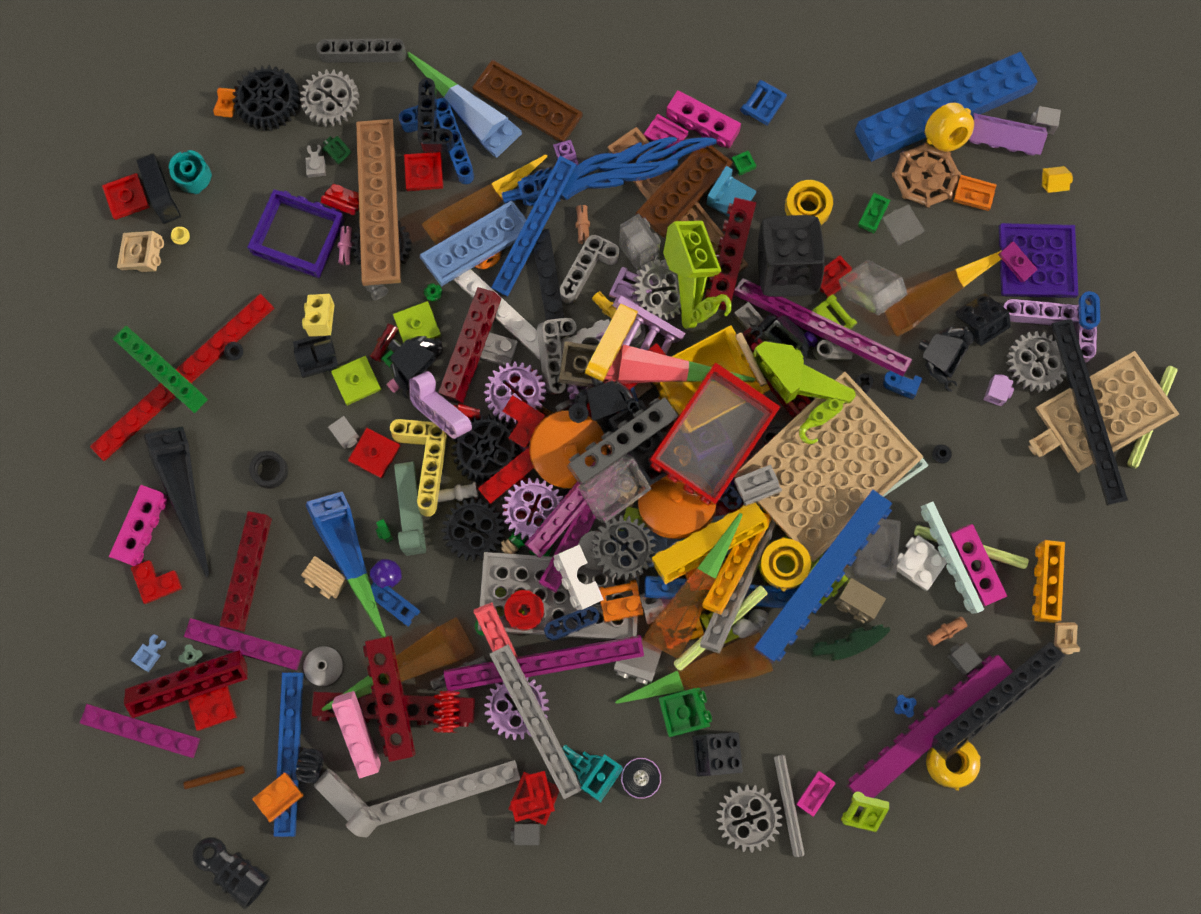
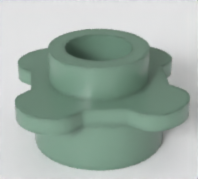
M186 645L185 651L179 656V661L188 664V667L194 666L202 657V651L194 649L192 645Z

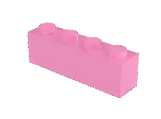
M352 691L336 696L332 707L359 779L378 773L381 762L355 692Z

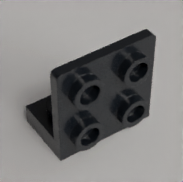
M983 293L955 312L958 318L974 330L976 343L981 347L1011 327L1009 311L986 293Z
M738 732L693 736L697 777L743 772Z

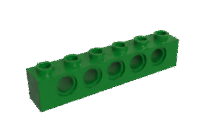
M125 326L113 338L114 341L193 413H196L208 400L128 326Z

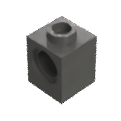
M958 642L950 648L951 653L948 655V658L962 675L967 674L982 662L981 658L967 642L963 644Z
M514 824V828H511V841H514V845H540V824Z

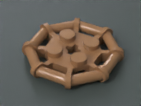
M928 143L902 151L895 171L892 173V178L895 179L902 193V198L922 204L925 208H930L931 205L946 199H952L953 192L961 176V172L958 171L951 157V152L940 151L936 147L928 145ZM920 153L923 155V157H919L917 160L911 158ZM928 153L941 157V159L938 161L930 158ZM944 161L946 162L951 173L945 172V167L942 164ZM905 163L910 165L908 173L902 172ZM927 172L931 177L924 179L922 173ZM903 179L909 180L910 189L907 188ZM951 179L947 189L942 186L944 180ZM915 191L920 194H923L924 197L914 194L912 192ZM934 191H939L941 193L937 196L930 198V194Z

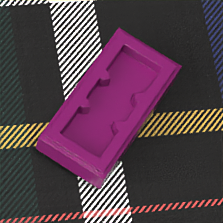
M1014 241L998 254L1021 282H1025L1038 270Z

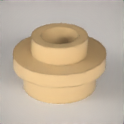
M509 538L501 542L503 545L501 549L505 554H516L519 550Z

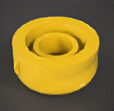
M948 103L938 108L930 116L925 126L927 143L933 144L938 150L943 152L954 151L962 147L970 139L974 130V120L970 114L971 110L964 108L959 103Z
M815 180L798 182L790 189L785 200L787 216H816L821 225L827 221L833 207V197L830 190L824 184ZM810 201L815 204L817 209L806 211L801 207L800 203Z
M782 537L772 542L764 550L760 563L761 572L764 579L770 585L785 592L788 589L798 587L807 578L811 569L810 555L807 549L798 541ZM781 556L790 557L794 561V570L790 573L780 572L776 566V560Z
M970 742L956 752L962 760V766L957 772L950 771L946 767L945 760L931 747L927 753L926 765L930 776L938 784L959 791V788L969 785L977 777L980 771L981 757Z

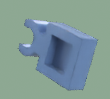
M155 634L150 637L149 645L142 644L131 659V661L147 672L151 670L161 656L157 653L158 649H162L166 645L164 640L156 645L155 641L158 636Z

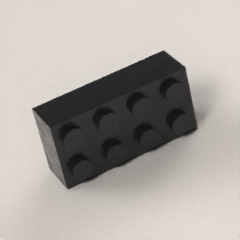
M639 400L638 403L641 409L646 411L647 408L643 401ZM633 406L631 410L635 414L639 411V408ZM628 408L609 418L606 424L610 431L614 433L618 430L617 426L625 420L628 422L633 420L634 414H631ZM649 414L650 421L655 422L651 414ZM633 425L634 432L642 433L640 425ZM661 430L626 454L645 488L668 475L662 470L661 472L654 470L650 466L652 463L648 461L664 438ZM617 436L618 443L626 444L627 440L624 436ZM668 445L659 459L677 470L682 464L670 445Z

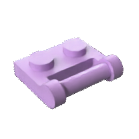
M622 267L609 293V297L616 299L619 296H623L639 305V302H634L637 295H632V292L636 291L635 288L631 287L633 284L623 281L624 278L634 281L633 277L639 275ZM652 279L649 280V283H650L651 285H653V280H652ZM646 290L647 293H652V291H653V290Z

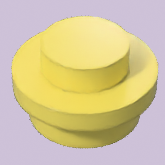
M176 227L171 232V239L177 245L187 243L190 238L189 231L184 227Z

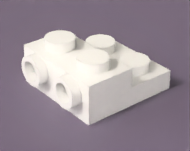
M918 535L915 539L911 537L905 547L908 549L904 554L900 553L894 561L897 563L894 569L923 590L928 591L947 561L945 557H942L934 549L935 546Z

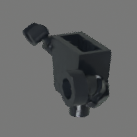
M769 315L758 325V328L754 327L749 332L748 337L751 334L756 337L753 342H757L762 336V332H764L774 343L792 345L794 349H798L802 353L805 363V357H807L810 348L807 339L804 336V332L785 315L781 317Z
M953 326L935 334L931 342L923 339L919 344V349L924 351L923 358L926 361L925 366L930 375L939 383H944L945 389L949 392H952V390L948 388V384L951 382L957 386V383L954 380L949 381L947 378L953 376L967 352L968 346L975 340V334L969 327L954 328Z
M416 336L407 339L402 345L396 340L391 341L388 345V348L393 352L390 357L392 362L390 365L391 373L399 388L403 389L402 395L405 398H408L406 391L410 390V387H408L410 379L424 373L436 361L435 358L442 354L443 345L439 339Z
M590 376L593 386L583 389L575 396L574 404L569 408V417L576 423L584 422L588 417V404L593 421L628 408L631 414H634L631 410L632 407L637 406L639 410L641 407L635 401L630 390L619 381L613 382L612 379L602 382Z

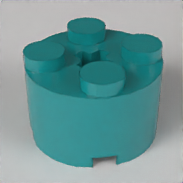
M187 150L188 152L175 154L169 162L171 178L182 191L199 194L210 183L212 172L209 166L196 151Z

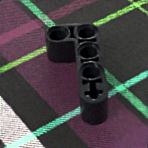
M423 78L418 85L417 137L420 147L425 152H448L455 145L452 132L449 129L437 128V90L432 79ZM425 122H431L429 125H424ZM445 138L449 139L447 142H442ZM425 139H431L429 142H423Z
M152 153L137 159L136 161L150 202L162 223L167 224L181 218L179 209L171 197L156 155Z

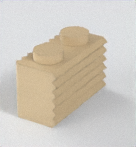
M316 556L313 557L301 574V576L306 578L304 583L312 588L316 585L321 589L319 593L328 599L331 596L336 599L348 582L344 575Z

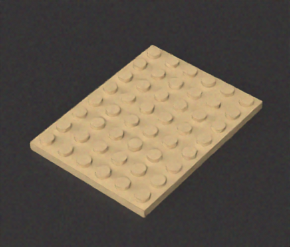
M843 372L835 381L852 388L856 396L851 403H844L842 411L821 426L809 428L806 431L805 435L808 439L813 440L817 438L818 442L807 444L799 437L800 426L806 422L813 409L826 401L825 399L815 398L746 462L734 476L736 479L768 465L772 466L782 492L760 500L757 503L771 516L774 522L790 539L798 541L807 549L811 562H814L831 546L872 489L883 496L923 458L922 454L846 372Z

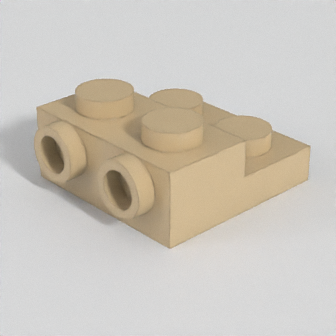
M154 231L123 233L117 268L120 270H138L140 272L156 271L157 266L161 263L159 257L160 249L164 246L162 236Z

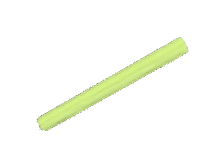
M1168 366L1165 369L1159 384L1166 396L1177 373V368L1173 366ZM1153 430L1136 440L1127 462L1129 467L1136 469L1139 466Z
M921 525L915 527V536L919 535L922 538L937 542L931 536L930 528ZM969 542L963 544V551H971V544ZM983 545L989 559L1021 569H1025L1028 566L1029 560L1027 558Z
M762 586L757 587L743 600L732 625L768 594ZM703 636L674 661V665L678 670H683L705 650V648L700 646Z

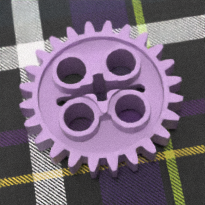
M514 362L513 367H510L506 363L505 369L499 366V373L493 370L494 378L488 377L491 383L485 384L486 388L489 389L484 391V394L489 396L485 401L490 403L488 405L489 410L494 409V416L499 414L500 420L506 417L507 423L510 422L512 417L502 411L512 395L520 399L515 393L512 394L508 386L503 384L504 381L514 391H518L519 395L528 402L529 406L534 409L543 408L540 402L546 401L545 397L541 396L547 394L546 390L542 389L546 385L545 382H540L543 378L542 375L537 376V369L531 372V365L525 368L522 362L520 367H517L516 362ZM512 377H520L519 382L512 383ZM504 389L507 391L504 396L497 395L499 390ZM527 389L534 390L530 396L524 395V392Z
M528 478V484L521 480V487L514 484L515 491L508 490V494L511 497H504L508 504L502 505V508L507 510L502 515L508 517L504 522L505 524L511 523L509 531L515 528V536L521 533L522 540L525 536L530 538L539 528L534 524V520L542 518L545 521L563 499V496H556L559 490L552 491L553 485L551 484L547 487L545 480L542 484H539L538 478H536L535 483H532L531 479ZM526 493H530L534 496V499L527 502L523 499V496ZM538 494H541V498L537 505V511L534 512L532 521L530 525L527 526L526 523L531 513V509L529 508L534 507ZM544 500H548L552 503V506L545 509L541 506V503ZM524 511L527 516L525 519L520 520L516 517V513Z
M532 680L529 685L543 712L549 711V708L544 706L549 700L542 698L546 695V692H539L542 686L538 685L535 687L536 680ZM504 682L502 685L495 683L497 689L490 688L493 695L486 696L490 703L484 704L485 707L490 708L489 711L485 712V715L491 716L487 722H494L495 724L492 726V729L499 728L498 735L505 732L506 739L509 738L510 734L513 735V740L517 739V735H520L522 740H524L526 733L532 737L520 713L517 710L512 711L514 707L505 697V694H508L510 697L511 695ZM503 701L507 702L508 709L504 712L499 711L498 704ZM515 716L521 718V724L517 727L511 725V719Z

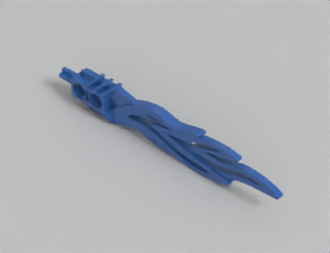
M668 137L645 145L639 142L620 153L595 155L576 165L558 202L561 201L560 199L568 200L587 188L616 187L623 185L624 181H640L662 175L678 166V159L693 151L716 144V139L706 137L687 139L668 149L657 152L677 141L676 137ZM694 144L677 152L676 154H674L673 156L664 161L649 162L665 157L681 147ZM654 147L653 149H651V150L647 151L646 153H644L643 155H641V156L637 159L636 163L626 164V163L632 161L634 158H636V157L639 156L640 154H642L643 152H645L646 150H648V149ZM552 167L546 168L544 172L543 169L538 170L534 175L522 178L521 181H518V189L503 192L504 204L511 200L522 199L524 205L533 206L553 170ZM600 169V171H606V172L595 173V174H591V175H588V176L583 177L584 175H586V174H588V173H590V172H592V171H594V170ZM528 189H534L532 193H525Z

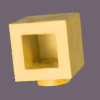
M1065 166L1043 169L1042 187L1047 193L1070 190L1073 176Z

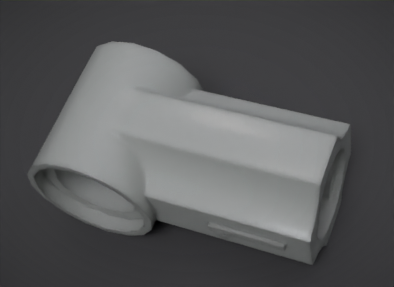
M827 340L820 341L813 349L814 357L820 361L825 359L852 360L853 352ZM819 347H825L827 354H822Z

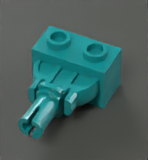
M564 745L562 749L569 754L565 753L569 763L580 770L579 772L572 768L575 775H577L579 783L582 785L581 789L601 803L623 771L622 766L605 754L601 757L599 755H590L584 751L583 756L588 758L586 760L567 745Z

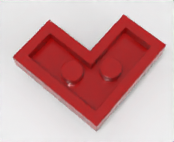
M513 395L502 411L519 421L509 439L526 448L534 430L545 415Z
M150 560L131 567L144 604L182 589L178 575L174 570L157 577Z
M545 771L525 776L530 796L510 802L515 822L555 811Z

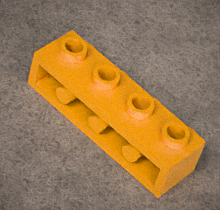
M1044 540L1036 546L1035 556L1038 557V561L1034 568V576L1037 577L1033 588V595L1036 596L1035 604L1032 607V615L1035 616L1034 621L1048 623L1061 621L1065 542Z

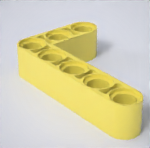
M396 419L390 425L394 441L426 445L417 504L423 516H432L437 509L447 441L446 433L433 422ZM403 429L401 433H396L397 430ZM417 431H422L421 434H414ZM437 432L442 433L439 436H434V434ZM433 450H439L436 454L431 453ZM431 467L437 468L434 471H428V469ZM427 485H434L431 489L425 488ZM424 503H431L429 507H423Z

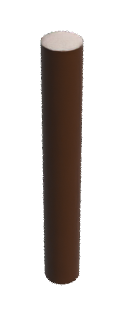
M244 766L235 767L185 781L183 785L185 790L244 774L245 769Z

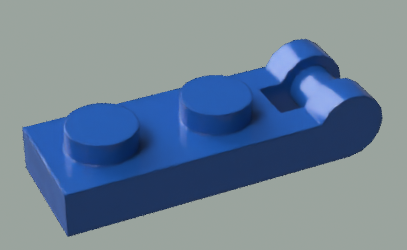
M374 582L371 585L375 601L408 627L412 623L413 617L421 612L389 586L380 588ZM406 607L409 611L403 616L401 611Z

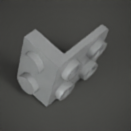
M641 638L644 656L616 661L614 671L620 677L628 679V676L636 678V682L647 685V682L652 683L663 647L661 644Z

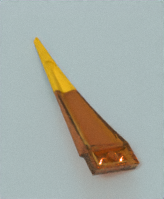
M543 155L435 213L421 224L435 245L441 243L488 215L503 200L502 193L513 190L518 185V181L527 177L547 158V155Z
M1001 251L899 291L880 302L895 336L898 337L917 326L959 290L1000 261L1001 258L998 254Z

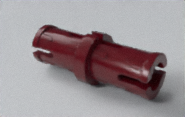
M389 323L387 324L381 337H378V343L372 354H370L372 359L378 362L381 361L388 345L398 331L397 327Z

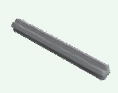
M778 755L774 757L792 852L794 857H801L805 853L786 758L784 755Z

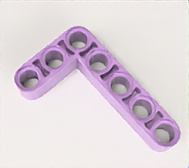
M1010 299L1003 305L1005 309L1009 307L1014 312H1009L1010 322L1052 325L1054 322L1072 318L1081 350L1086 351L1088 356L1083 355L1085 363L1096 354L1097 326L1092 330H1086L1079 324L1078 305ZM1025 309H1029L1032 315H1029ZM1044 311H1048L1051 317L1047 316ZM1063 313H1067L1070 318H1066ZM1082 332L1086 333L1088 335V338H1085L1082 335Z

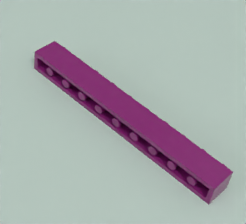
M989 655L981 662L983 665L978 670L974 668L966 675L968 679L964 683L960 681L953 686L952 689L954 691L949 696L947 694L943 695L937 701L939 705L934 709L930 707L923 713V719L912 722L908 726L910 730L906 734L900 733L893 739L895 743L890 748L885 746L878 753L880 756L875 761L873 759L869 760L863 766L865 770L860 774L858 772L853 774L848 779L850 783L846 786L853 794L861 792L866 797L874 798L932 747L933 737L1013 671L999 655L993 657Z

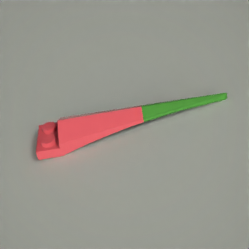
M623 344L604 381L612 379L613 382L619 381L622 384L702 381L711 367ZM731 372L744 382H754L756 380L752 377Z

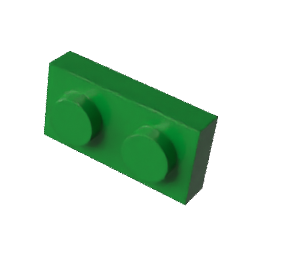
M873 193L858 227L874 234L891 200Z

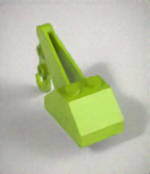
M673 222L667 229L663 254L669 270L678 274L682 326L685 329L695 328L697 323H703L714 315L722 302L726 304L724 316H727L732 306L727 295L721 294L717 297H708L702 301L707 277H714L721 272L704 222Z
M764 341L754 349L753 356L761 372L786 404L796 398L797 395L826 400L812 410L806 422L799 429V437L803 442L807 444L818 442L817 438L813 440L808 439L805 435L806 431L809 428L825 424L839 414L843 409L844 403H851L856 396L855 391L804 365L802 353L798 349H794L792 345Z

